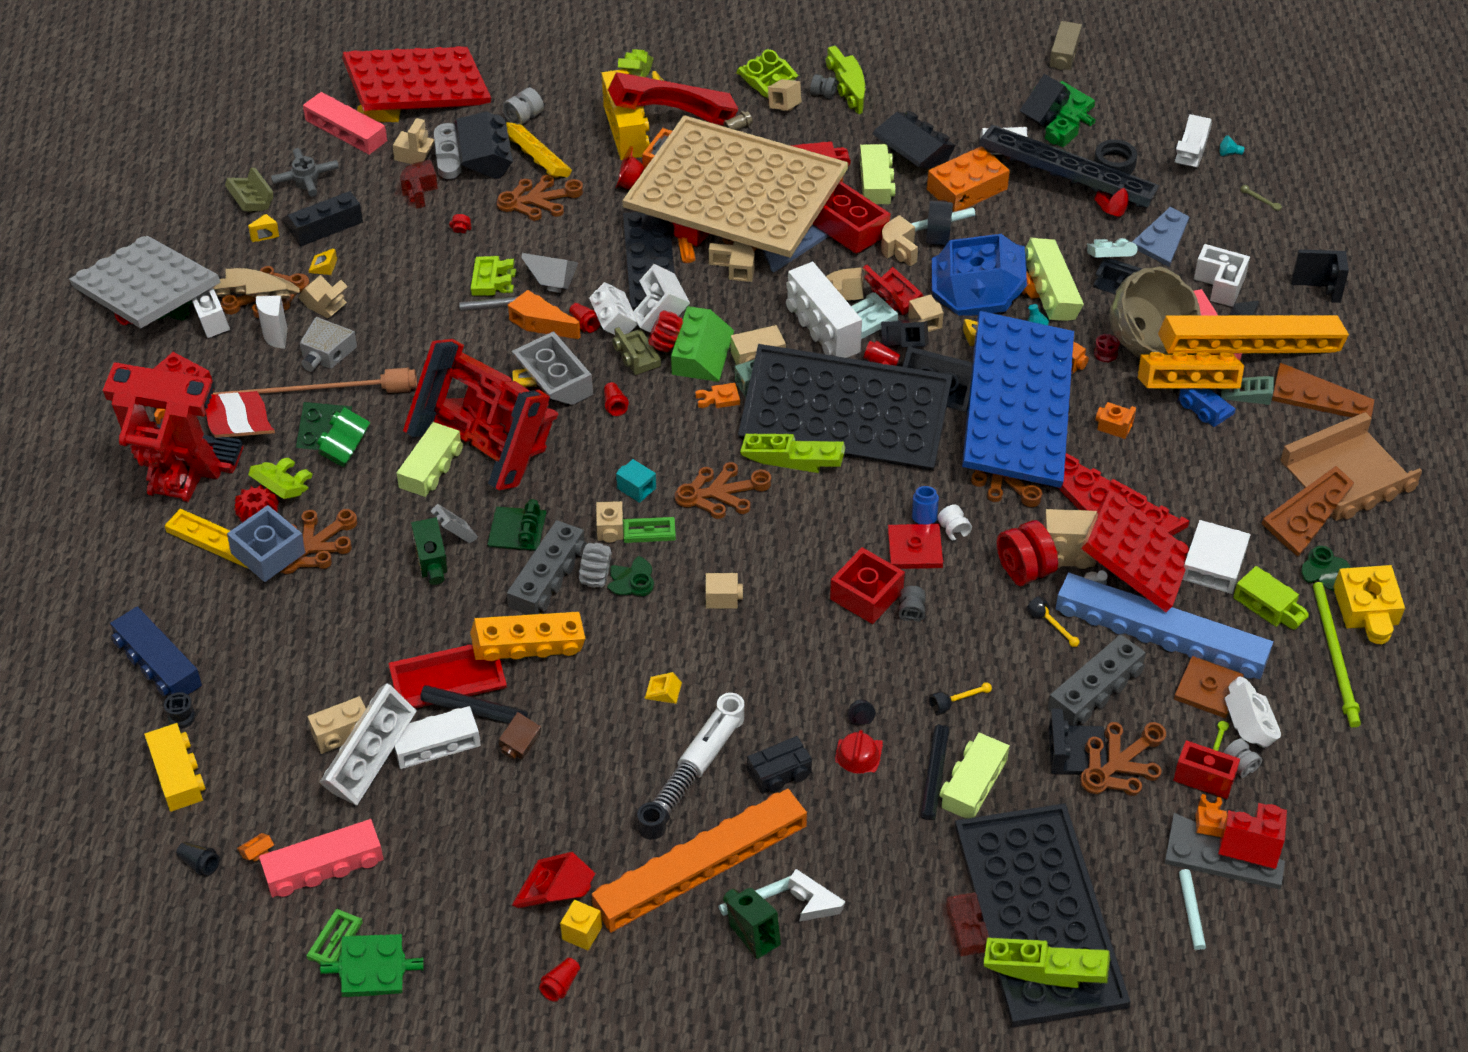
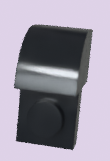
M944 200L930 201L926 243L947 245L949 242L953 211L952 202Z
M927 319L881 322L882 344L885 346L902 345V347H918L929 344Z

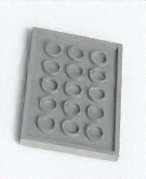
M149 236L138 238L135 243L118 249L115 254L98 260L95 265L78 271L75 276L69 279L71 285L78 291L139 328L148 325L221 283L218 274Z

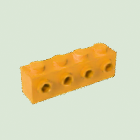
M1151 352L1150 355H1141L1138 379L1146 388H1241L1244 365L1234 354L1222 352L1220 355H1211L1205 352H1198L1196 355H1188L1183 352L1164 355L1160 352Z
M579 612L474 618L470 631L475 660L494 661L501 658L521 659L530 656L543 658L559 654L571 656L581 652L585 642Z

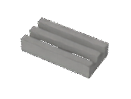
M437 504L431 510L432 514L437 517V520L441 522L445 529L468 543L478 538L465 520L441 505Z

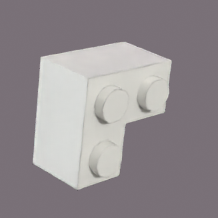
M1204 244L1197 261L1194 279L1213 285L1210 301L1233 307L1245 280L1250 256Z
M653 264L640 280L647 296L633 311V315L639 327L648 332H651L657 317L663 310L673 312L679 316L690 302L675 274Z

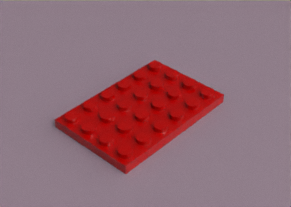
M468 47L354 50L343 52L342 60L363 111L471 106L491 102V96Z

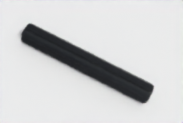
M424 685L421 691L420 698L422 701L452 709L470 706L472 714L510 723L517 712L528 717V712L522 709Z
M938 724L934 728L921 808V818L925 820H935L949 736V727L946 725Z

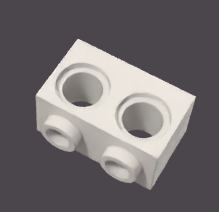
M604 282L590 296L589 299L604 330L615 335L614 328L620 327L623 334H627L638 324L625 292Z

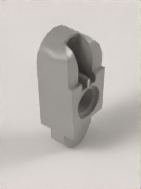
M444 123L437 126L434 130L438 174L445 179H453L461 173L462 165L460 164L455 125Z

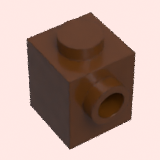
M517 712L499 738V746L502 747L501 752L511 759L518 757L523 760L541 734V726Z

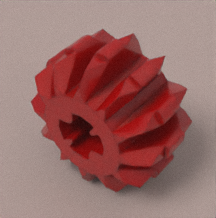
M665 310L660 312L649 335V345L659 351L669 352L680 333L683 319L673 312Z
M261 484L257 488L250 486L249 490L241 489V494L235 496L234 510L243 523L267 505L278 512L279 503L275 494L268 488L264 489Z

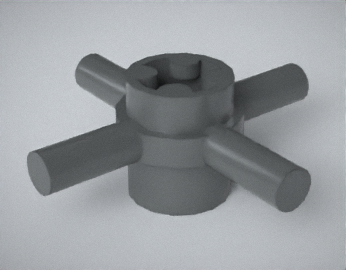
M295 148L293 150L295 160L292 163L291 171L271 175V180L273 184L294 180L298 188L307 189L309 196L313 197L317 195L315 186L318 183L317 177L319 173L339 169L337 160L316 165L311 157L303 156L300 148Z

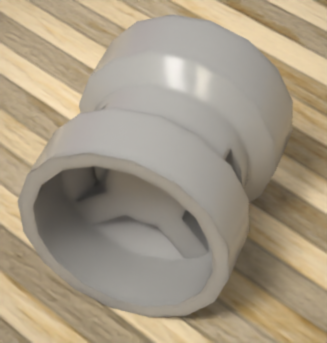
M1241 738L1232 742L1223 752L1240 758L1237 774L1241 778L1246 777L1250 772L1256 771L1262 763V758L1256 752H1251L1249 745Z

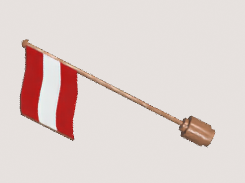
M409 367L385 369V374H381V379L215 392L211 394L212 398L209 399L210 403L207 404L208 408L205 409L208 427L215 438L275 433V430L268 422L265 404L259 394L381 384L382 389H386L387 393L411 392V389H417L416 370H410Z

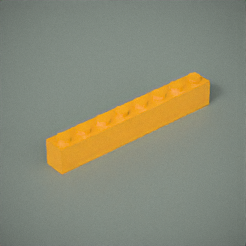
M1338 315L1165 316L1158 332L1168 354H1173L1174 352L1333 353L1341 351L1349 336Z

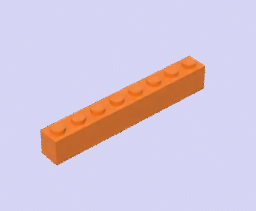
M789 789L780 793H774L767 800L756 806L752 805L746 808L743 813L734 818L725 819L719 826L699 833L694 839L685 844L676 845L670 852L659 858L650 859L644 866L634 871L624 873L616 881L601 885L595 892L591 893L593 908L601 911V920L611 933L807 826V812Z

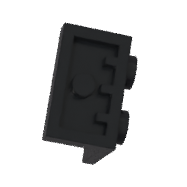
M1298 250L1291 285L1326 286V295H1330L1331 303H1341L1349 273L1346 251Z
M1051 709L1048 726L1051 774H1082L1085 769L1089 768V754L1085 750V745L1091 737H1098L1103 741L1104 747L1100 752V765L1103 767L1107 764L1103 726L1069 725L1068 720H1063V709ZM1090 744L1092 748L1098 749L1096 744Z

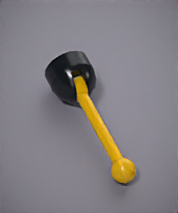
M1041 595L1035 597L1028 604L1026 611L1036 619L1045 617L1069 640L1070 646L1077 647L1079 645V639L1072 637L1049 614L1050 606Z
M986 682L979 688L951 697L945 692H936L929 695V704L931 707L938 705V711L934 712L936 715H940L951 708L953 701L981 692L989 693L992 690V686Z

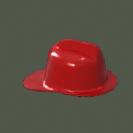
M633 146L628 148L623 158L615 189L619 186L630 190L644 171V165L632 156Z
M863 730L851 733L844 739H839L835 762L852 773L875 772L880 762L883 747L882 740H873Z

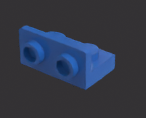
M1180 388L1178 400H1180L1181 405L1186 409L1190 408L1198 414L1199 419L1204 423L1208 422L1215 427L1235 414V408L1209 388Z

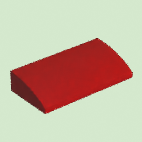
M472 644L388 663L394 689L414 708L433 705L432 703L422 701L420 698L424 685L467 696L507 688L500 659L494 661L475 660Z

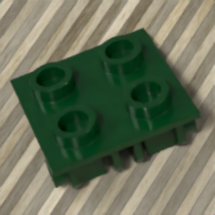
M304 402L296 448L319 450L320 446L317 445V442L323 432L329 433L332 425L329 423L335 412L341 413L344 407L352 411V406Z
M534 499L529 500L525 504V509L496 506L487 546L536 551L540 545L547 510H540L538 501Z

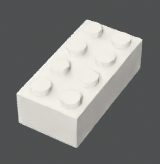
M811 262L788 271V282L786 283L788 290L787 308L791 313H796L802 327L806 326L810 330L812 339L815 342H820L824 353L844 358L859 353L861 351L862 319L815 263Z

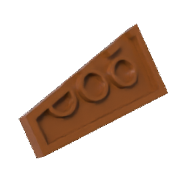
M1283 363L1279 365L1272 401L1351 418L1364 412L1372 417L1374 399Z
M1335 466L1263 518L1261 524L1299 557L1335 511L1337 504L1342 502L1352 489L1354 482Z

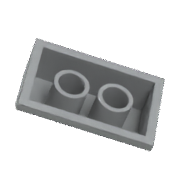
M554 331L512 351V355L551 399L573 405L593 395L592 374Z

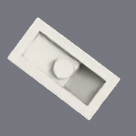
M797 869L794 871L789 879L788 888L791 889L790 892L797 899L809 901L802 911L799 921L841 913L845 904L844 900Z

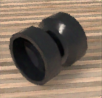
M177 692L165 699L164 709L170 725L177 723L179 729L192 725L196 715L188 694Z

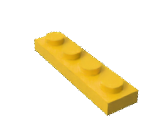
M506 122L509 139L519 144L523 152L531 155L535 163L546 168V172L555 178L570 176L572 169L520 124Z
M179 509L164 525L167 533L248 568L231 554L227 533L230 530L182 509Z

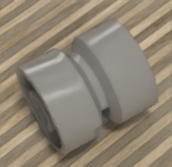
M526 88L516 96L506 100L502 105V109L508 121L523 125L530 118H534L542 113L544 105L540 95L534 89Z

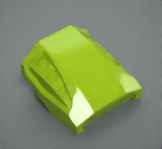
M769 49L765 50L761 56H757L756 59L749 60L746 65L739 67L736 71L737 75H741L746 82L766 98L769 97V86L781 79L794 81L799 76L784 59L779 58L775 51Z

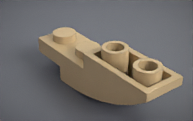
M242 268L226 269V278L220 279L221 283L213 287L218 297H225L230 295V293L236 292V294H247L254 297L281 296V298H289L290 294L300 293L299 287L283 278L257 270Z

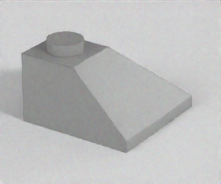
M522 253V259L540 285L548 286V291L560 293L562 288L568 289L578 262Z

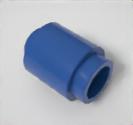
M921 486L916 489L913 495L912 519L918 524H932L937 520L939 496L934 488Z

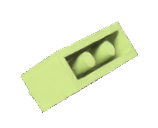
M887 144L860 145L862 193L864 197L875 204H891V196H895V183H891L894 181V169L889 168L892 167V153H888Z
M433 422L397 471L399 488L424 497L427 496L430 490H435L441 474L448 472L451 460L454 456H459L462 451L463 443L461 442L460 431Z
M978 733L974 742L969 741L964 750L963 756L965 757L963 761H957L952 771L953 778L950 783L946 781L940 791V797L943 798L942 808L966 819L975 817L1008 760L1010 745Z

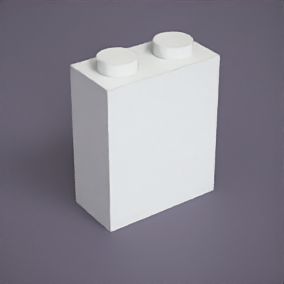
M1199 520L1184 564L1186 570L1182 580L1233 594L1250 534Z

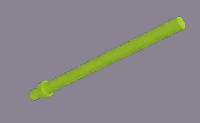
M1316 582L1313 584V590L1344 702L1342 707L1343 713L1347 714L1350 727H1359L1361 725L1358 715L1360 708L1359 704L1354 700L1325 589L1322 582Z

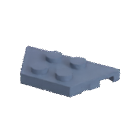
M812 224L791 258L763 250V253L770 265L771 271L775 272L829 237V235Z

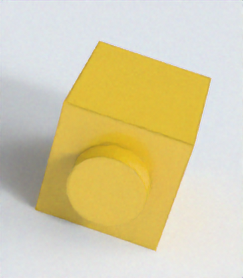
M574 900L560 923L562 940L589 951L602 928L601 911Z

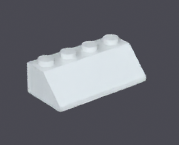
M386 683L380 687L319 783L332 794L354 805H358L417 710L391 685Z

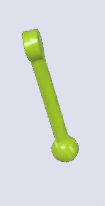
M1220 721L1217 725L1219 731L1213 750H1219L1224 731H1227L1229 728L1228 723L1225 721Z

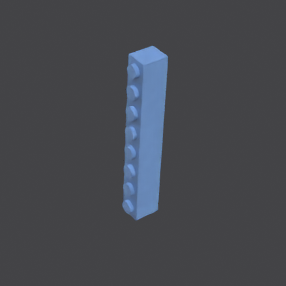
M1068 573L1057 597L1056 610L1067 617L1075 616L1086 620L1091 625L1108 627L1117 634L1125 633L1136 637L1141 642H1152L1160 645L1167 651H1178L1187 654L1190 658L1194 656L1242 673L1246 678L1254 677L1261 679L1274 642L1173 607L1165 612L1149 599Z

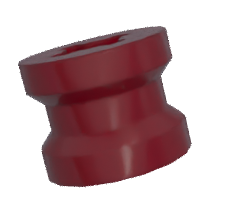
M1111 334L1098 336L1095 341L1096 348L1094 350L1096 359L1102 362L1116 360L1120 345L1118 338Z

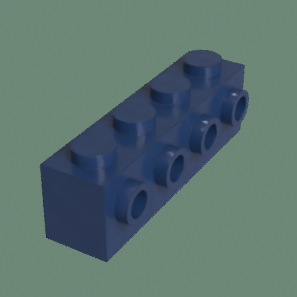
M138 606L110 623L113 631L111 639L119 649L123 647L126 650V655L132 664L138 663L140 665V669L147 680L153 679L155 681V685L162 696H170L177 692L190 694L202 686L198 669Z

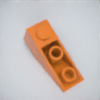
M529 290L508 304L509 320L526 331L549 334L554 331L557 336L573 339L580 338V323L577 319L570 317L558 307L551 305L543 300L542 297L535 295Z

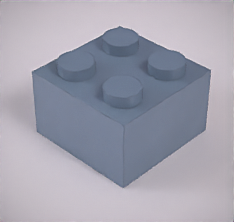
M269 505L227 533L231 554L264 582L305 554L302 533Z

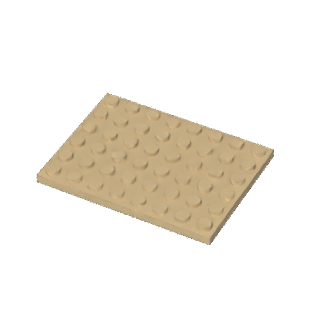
M684 115L623 199V207L791 258L847 171L848 162Z

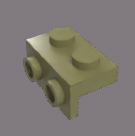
M250 168L247 178H227L226 188L243 211H264L269 208L270 202L273 200V191L256 168Z
M620 327L614 328L615 338H612L613 346L617 352L620 351L625 366L630 367L634 375L661 366L660 357L654 348L649 345L648 339L641 329L623 334Z

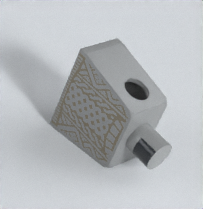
M316 317L300 343L304 358L301 364L310 372L319 364L330 369L333 368L357 347L355 331Z

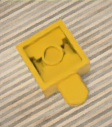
M1392 565L1339 569L1333 588L1335 589L1334 592L1346 629L1365 627L1370 642L1375 644L1388 642L1394 630L1393 625H1399L1405 610Z

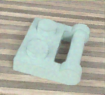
M1124 238L1118 239L1115 243L1107 239H1095L1094 244H1087L1088 254L1094 257H1124L1135 255L1137 253V246L1135 243L1128 242Z
M875 292L867 295L866 299L851 306L862 319L861 339L880 330L882 321L898 320V313Z

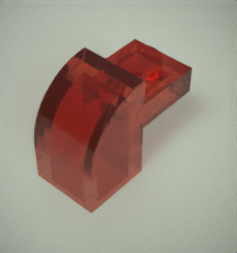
M427 160L411 164L400 175L402 195H408L410 203L414 202L417 209L425 207L424 192L438 189L436 172L432 161Z

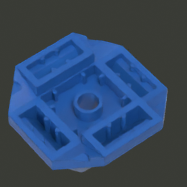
M1002 234L950 240L940 254L932 258L933 297L957 315L973 316L978 315L980 311L988 313L1006 312L1011 306L1012 301L1027 286L1025 246L1015 244Z

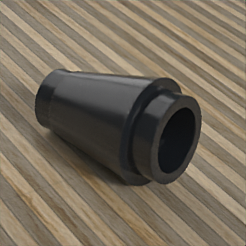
M182 842L176 851L177 857L181 858L199 875L213 874L220 863V857L213 848Z

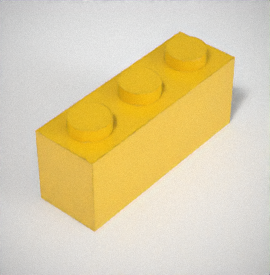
M177 723L145 733L170 812L203 801L200 791L206 789L201 774H194L193 770L198 769L194 753H187L186 749L191 748L187 733H180Z

